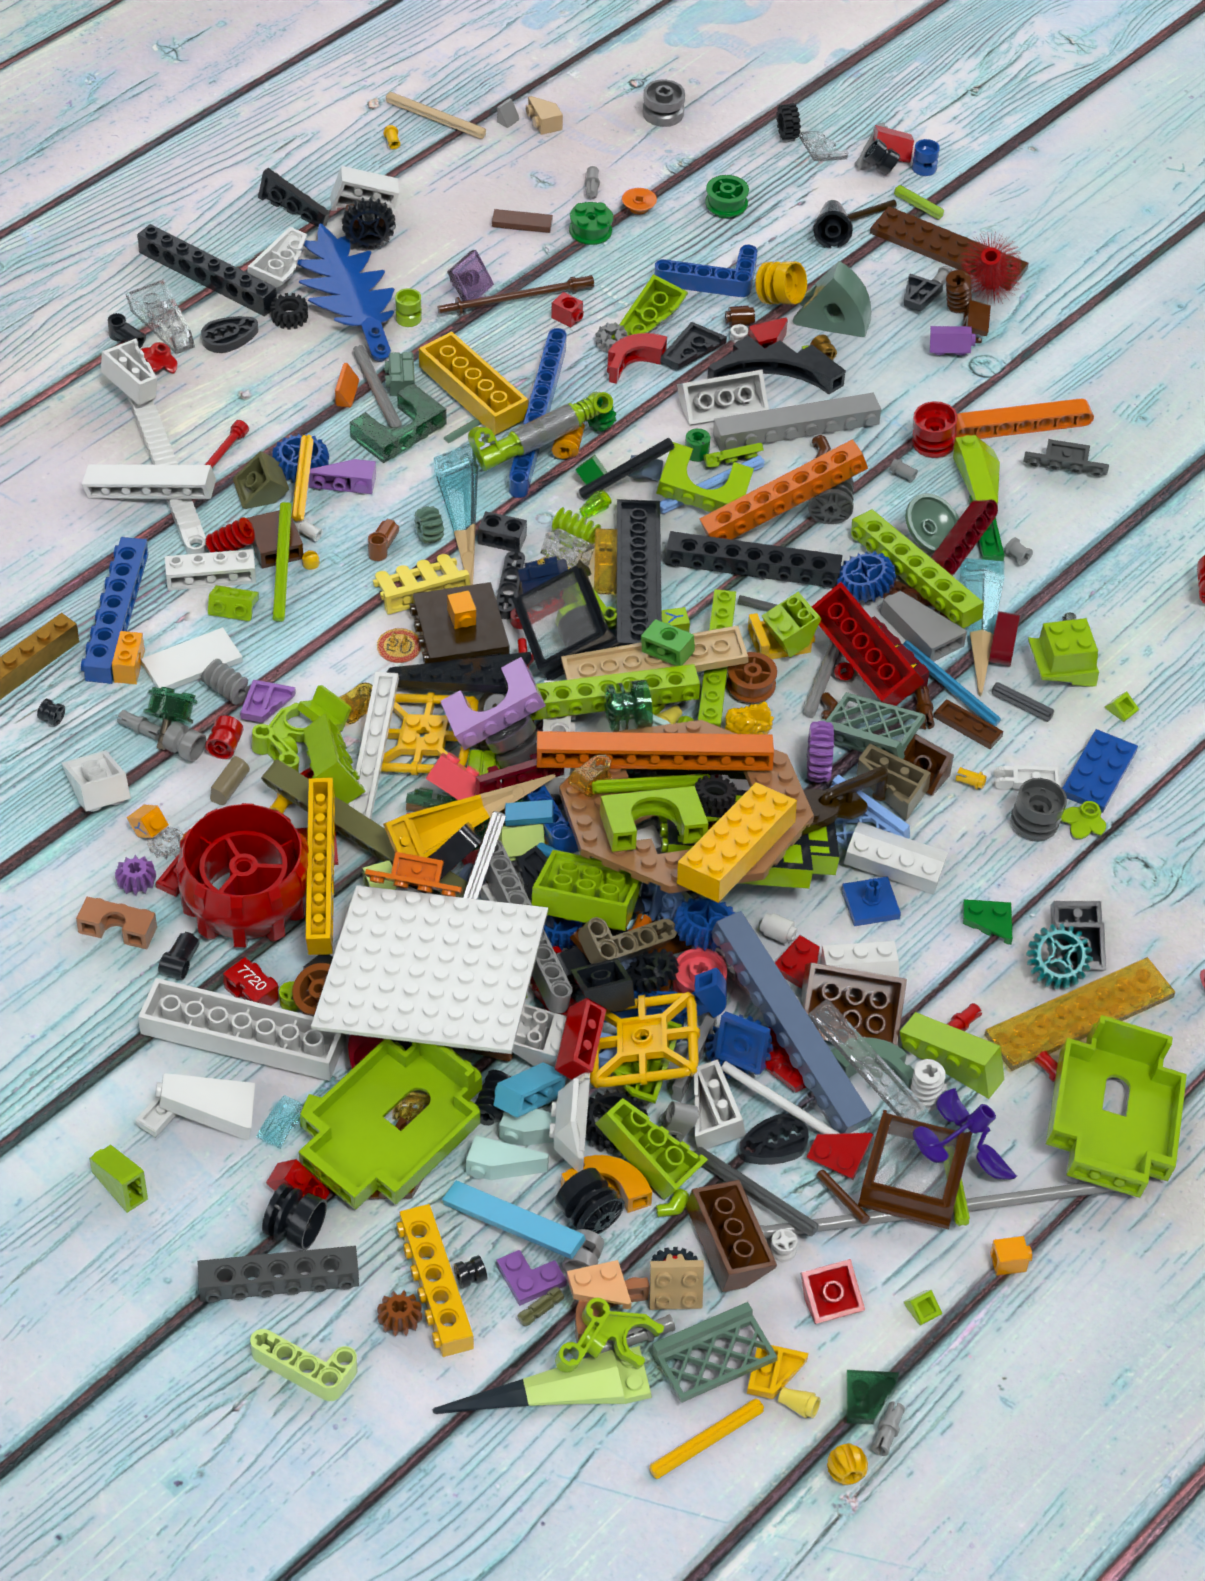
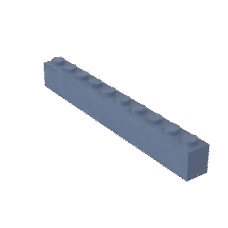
M742 911L717 921L711 932L713 941L724 952L727 963L733 966L738 974V980L741 985L747 988L753 1004L759 1007L765 1023L776 1034L779 1045L787 1051L791 1064L799 1070L805 1086L811 1089L816 1097L817 1105L827 1114L831 1127L840 1134L851 1133L865 1126L872 1117L871 1112Z

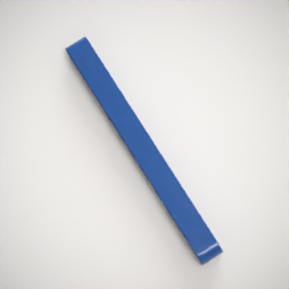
M554 328L548 333L523 425L550 412L566 353L567 333L561 328ZM540 448L521 457L518 455L514 457L509 474V493L511 496L522 498L528 494Z

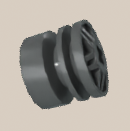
M852 477L809 499L808 510L811 517L823 524H838L849 519L854 508V481Z
M1032 778L1025 781L1019 789L1011 813L1010 821L1013 828L1025 838L1036 841L1047 840L1054 836L1067 805L1065 791L1057 783L1049 779Z

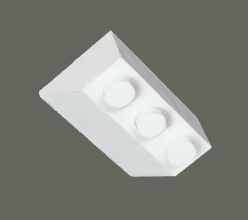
M895 941L823 945L820 964L899 977V960Z

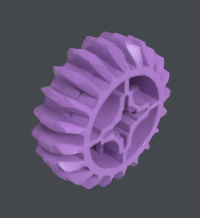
M818 721L810 724L807 747V778L815 783L828 782L831 779L834 748V728L831 722Z

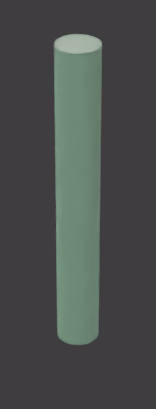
M474 419L444 436V440L447 443H451L482 423L478 419Z

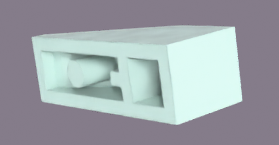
M535 1109L518 1118L504 1112L499 1125V1139L509 1144H519L522 1146L554 1142V1139L549 1138L550 1123H555L556 1117H551V1112Z
M475 1135L466 1159V1174L477 1179L495 1180L545 1173L549 1168V1154L478 1135Z

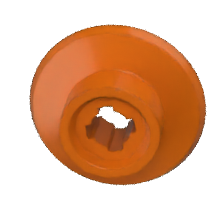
M632 188L622 195V202L632 213L640 215L645 214L654 207L657 197L646 188Z

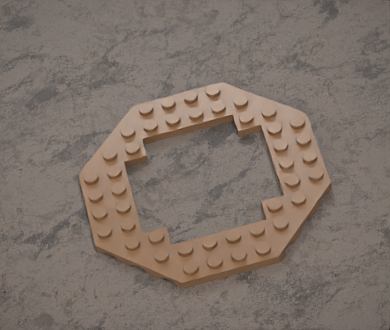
M703 720L617 731L628 733L736 734ZM775 749L773 771L743 770L750 788L757 782L797 800L796 820L738 883L764 880L769 874L770 868L773 865L776 866L784 857L788 847L793 846L802 836V831L806 826L809 827L813 823L814 814L788 755ZM577 768L559 786V794L581 856L587 859L593 857L601 860L602 865L619 872L622 869L629 872L632 878L649 884L652 882L661 886L662 891L669 894L690 891V889L677 884L678 861L689 850L657 854L652 838L636 840V849L612 852L600 816L601 796L611 794H594L591 785L592 782L597 780L628 779L626 769Z

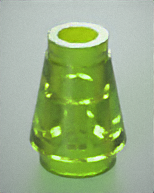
M604 490L595 491L583 506L579 508V511L583 517L588 519L608 509L612 503L611 498Z

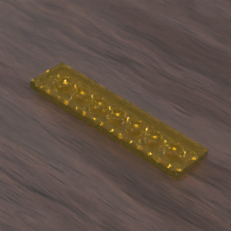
M1146 957L985 1029L984 1035L988 1041L1001 1046L1002 1060L1013 1071L1035 1061L1042 1051L1046 1050L1048 1054L1062 1049L1067 1038L1078 1041L1086 1038L1093 1024L1098 1022L1101 1015L1123 1021L1174 998L1175 991L1150 959Z

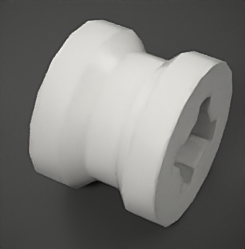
M780 1229L773 1234L770 1250L775 1260L788 1262L795 1257L798 1244L796 1234L788 1229Z

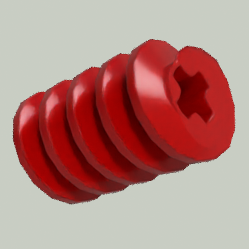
M241 517L239 521L235 520L232 524H227L225 527L215 530L212 534H208L205 539L206 546L211 553L236 551L254 542L255 531L251 522L247 518Z

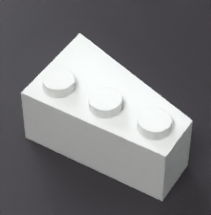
M341 166L330 195L331 211H337V208H346L347 204H354L355 200L361 202L362 197L365 201H369L370 197L373 198V201L379 198L381 203L386 202L388 208H394L399 195L398 178Z

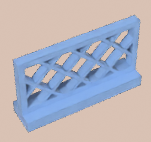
M838 775L833 779L831 787L846 781V779ZM861 790L856 793L868 805L867 812L863 814V817L859 816L854 819L837 818L835 820V824H843V832H837L836 835L838 845L846 851L849 847L847 838L852 837L854 831L846 832L847 823L873 822L876 824V828L880 827L881 830L910 838V825Z

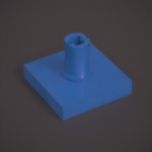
M888 876L842 884L841 890L854 926L900 919L901 912Z
M725 1011L721 1015L715 1057L760 1075L764 1071L770 1029Z

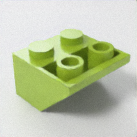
M799 591L761 615L770 634L790 658L809 646L821 621L820 616Z

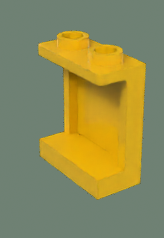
M749 614L747 630L756 652L764 654L771 659L789 657L770 634L765 622L760 621L758 614ZM815 635L809 646L795 655L811 653L812 643L815 642Z

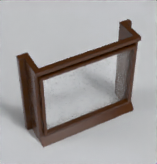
M883 1110L863 1180L858 1205L863 1208L949 1230L973 1133L971 1131L962 1132L943 1146L949 1157L943 1163H936L926 1158L913 1139V1131L920 1126L926 1127L934 1132L940 1142L956 1130L887 1113V1110Z

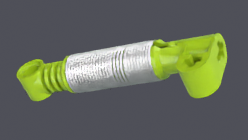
M592 392L586 399L584 398L574 404H565L530 423L512 430L507 437L499 441L496 440L491 429L477 426L468 433V441L483 471H487L517 455L521 457L578 429L589 418L591 419L601 413L609 412L613 407V398L606 392ZM599 397L603 400V405L600 408L597 406ZM481 434H484V437L481 438L482 441H479ZM484 442L490 443L489 446L480 450V447L485 445Z

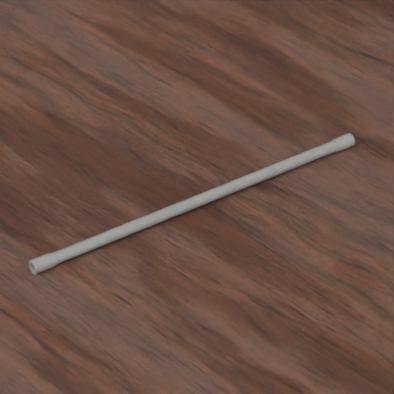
M1085 1182L967 1198L966 1202L968 1211L1114 1192L1115 1190ZM879 1211L866 1212L870 1216L866 1224H862L853 1214L812 1220L819 1224L817 1232L909 1219ZM790 1223L760 1225L765 1239L772 1238L773 1234L780 1229L791 1230L796 1235L805 1234Z

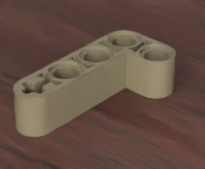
M595 917L590 919L579 930L578 937L589 962L595 964L618 958L622 962L642 955L645 951L650 952L656 948H662L676 936L677 932L674 929L675 923L673 921L661 919L612 936L606 922L601 918Z

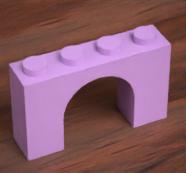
M522 657L501 668L508 683V692L503 701L496 707L482 712L473 711L461 690L441 700L454 735L464 750L546 706L533 676Z

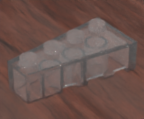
M164 279L125 293L130 311L163 343L168 345L175 354L195 348L191 330Z

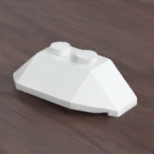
M586 1072L574 1078L558 1091L557 1102H552L551 1117H556V1122L550 1123L549 1138L554 1139V1149L577 1172L583 1170L590 1084V1073Z

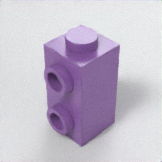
M930 326V353L936 355H944L946 353L965 355L966 353H971V346H975L976 334H972V328L968 326Z

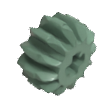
M434 506L418 509L414 515V522L420 540L425 544L441 540L444 536V527L439 510Z

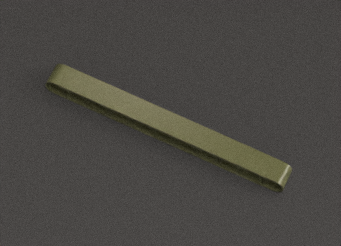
M276 759L261 777L262 781L268 787L308 812L309 779ZM335 797V830L383 862L390 860L393 866L395 852L385 828ZM451 871L440 880L442 884L462 887V895L456 894V897H463L467 881ZM432 889V894L441 895L442 891Z

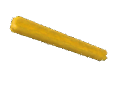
M309 434L307 436L303 435L300 442L291 514L295 522L303 521L305 515L314 441Z
M757 1398L751 1400L650 1464L649 1470L655 1479L664 1476L763 1413V1404Z

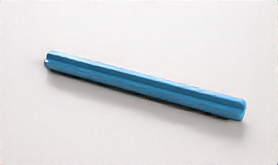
M905 641L903 643L928 668L929 674L983 720L995 727L998 725L1001 718L911 642Z

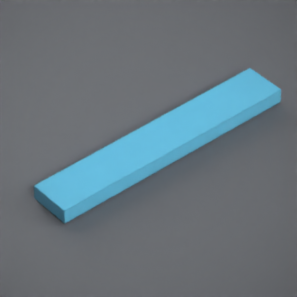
M457 1180L442 1199L443 1204L569 1259H573L586 1240L585 1235Z

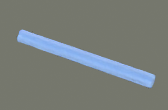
M758 455L741 464L754 468V472L764 467L765 461ZM731 468L696 485L710 490L720 488L727 482ZM666 498L660 501V512L665 514L684 505V503Z

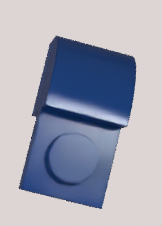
M717 967L695 975V992L691 994L695 996L697 1016L707 1012L713 1018L719 1016L725 1010L727 1004V983L724 976ZM685 1007L682 1010V1014L687 1019V1008Z

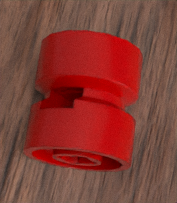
M227 715L217 717L211 729L212 733L205 744L208 753L219 759L231 758L244 731L241 722Z

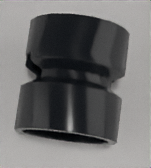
M876 139L865 152L863 160L870 165H876L878 171L887 175L897 164L900 154L892 148L887 149L884 142Z

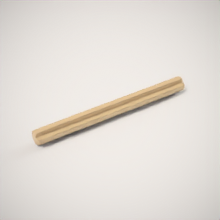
M389 92L386 95L387 103L479 139H483L486 135V129L393 92Z

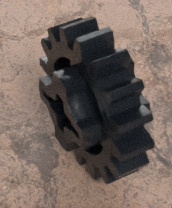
M656 948L650 954L648 951H645L644 955L637 956V961L630 962L631 968L626 969L632 979L634 991L638 989L639 993H643L647 990L648 993H651L655 988L659 991L664 985L668 986L669 980L676 979L674 974L679 972V963L672 951L667 952L663 948L658 952Z

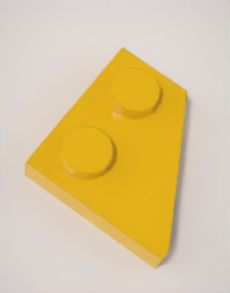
M771 1345L777 1355V1361L751 1372L747 1394L774 1399L805 1365L808 1353ZM757 1347L755 1358L761 1359L768 1356L765 1349Z

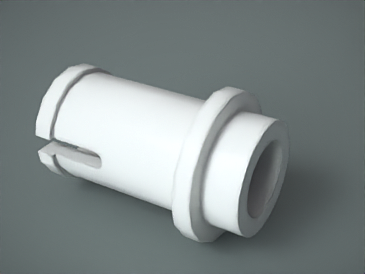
M304 518L303 521L295 522L299 534L302 533L315 542L321 538L323 530L309 523L307 518Z

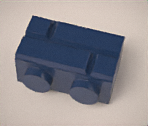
M557 556L545 558V563L538 564L537 560L524 563L525 567L518 569L523 594L568 570L565 558L557 560Z

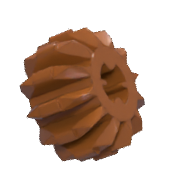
M393 1290L391 1298L384 1296L382 1304H379L377 1307V1313L379 1314L378 1322L380 1325H383L385 1333L393 1330V1334L396 1337L402 1331L407 1336L408 1329L416 1331L417 1323L422 1320V1305L416 1301L414 1294L407 1296L405 1290H403L401 1295H397Z

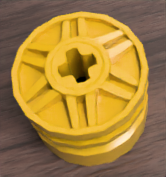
M797 261L762 263L757 271L755 281L758 298L764 304L800 303L807 291V274L802 264Z

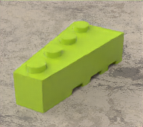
M324 714L303 729L305 735L304 743L308 747L307 755L311 759L309 765L314 772L312 777L333 778L335 797L346 804H349L366 792L363 785L357 781L360 777L351 765L353 763L352 758L346 751L347 746L339 728Z
M917 1012L913 1014L900 1030L903 1049L922 1060L931 1059L939 1062L943 1066L945 1074L988 1099L1005 1080L1000 1045Z
M622 1098L595 1124L665 1200L708 1159L702 1154L697 1155L689 1149L690 1146L673 1138L668 1134L669 1131L663 1126L658 1127L649 1120L650 1117Z

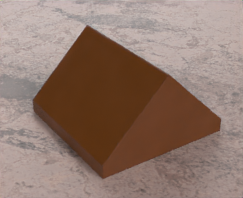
M915 734L904 751V760L931 772L929 789L926 793L933 796L950 777L954 754Z

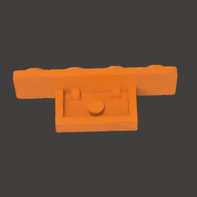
M395 852L391 874L369 869L365 871V875L370 877V881L374 883L384 884L385 880L394 882L393 886L408 888V885L418 886L417 890L421 892L432 893L433 889L442 891L441 895L456 897V894L462 895L463 891L462 887L440 883L444 864L442 860Z

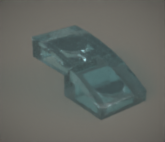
M284 1095L265 1120L257 1137L281 1149L292 1128L295 1129L299 1123L300 1113L304 1104Z

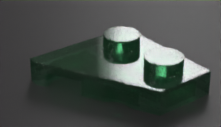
M847 1370L846 1423L874 1424L898 1381L899 1372Z

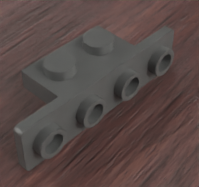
M1048 439L1046 454L1026 451L1023 462L1030 466L1045 465L1054 470L1064 468L1069 469L1073 473L1090 472L1093 476L1107 475L1109 470V464L1088 461L1090 445Z

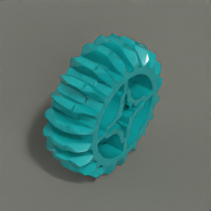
M1054 924L1049 926V931L1043 927L1040 930L1041 935L1035 933L1033 936L1035 941H1030L1028 944L1033 950L1026 952L1028 957H1032V959L1027 961V965L1035 966L1030 972L1031 974L1037 972L1040 974L1037 978L1039 982L1045 978V986L1047 987L1052 982H1054L1055 989L1060 988L1061 982L1065 989L1070 987V982L1075 986L1079 983L1078 978L1083 980L1086 977L1084 972H1088L1091 969L1086 963L1092 962L1093 958L1086 954H1089L1092 949L1091 947L1084 948L1088 939L1080 940L1079 937L1082 934L1080 931L1074 935L1072 933L1073 926H1070L1067 931H1065L1064 924H1060L1058 930ZM1054 939L1064 940L1068 942L1070 945L1063 946L1057 940L1055 941ZM1046 942L1049 957L1042 961L1041 948L1043 943ZM1076 951L1078 962L1076 969L1073 971L1070 955ZM1066 953L1063 959L1058 958L1052 960L1056 954L1060 955ZM1057 967L1061 973L1064 972L1065 974L1054 973L1048 968Z

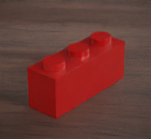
M585 998L569 1007L555 1070L571 1080L585 1072H593L606 1014V1008L589 998Z

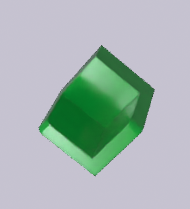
M593 455L575 469L586 485L607 473L596 455Z

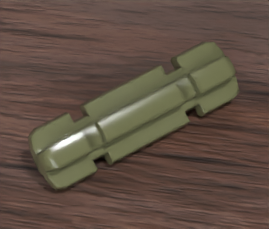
M552 1288L547 1292V1295H543L528 1306V1309L520 1312L517 1316L518 1320L523 1326H529L536 1318H539L554 1307V1304L562 1301L564 1294L560 1288Z

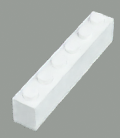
M88 464L82 485L88 498L211 499L216 477L211 465Z

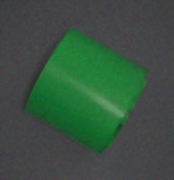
M696 428L686 433L685 446L693 448L690 457L691 461H704L703 455L710 452L711 436L706 430Z

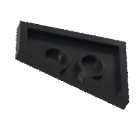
M691 322L662 354L660 362L679 370L727 343V336Z

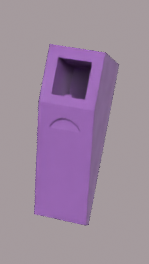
M352 459L310 469L309 488L372 494L376 480V461Z

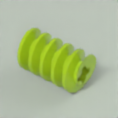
M564 507L560 508L552 521V531L560 534L562 537H567L570 541L574 540L576 544H581L584 548L594 544L600 534L601 525L597 524L594 527V521L590 520L587 523L586 517H582L579 520V514L575 513L572 516L571 510L565 512Z

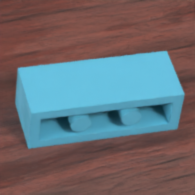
M542 1062L497 1083L493 1106L518 1118L558 1098V1091L565 1086L566 1076L557 1072L554 1067Z

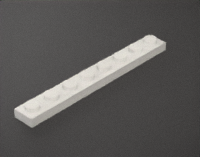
M375 672L356 771L360 777L357 781L363 785L366 792L350 802L349 806L369 819H372L399 682L398 673Z

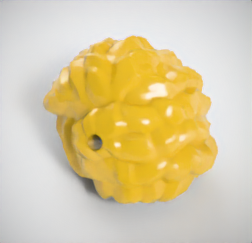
M766 702L751 704L744 708H731L726 713L725 729L736 734H768L772 729L774 717L771 716L772 712Z

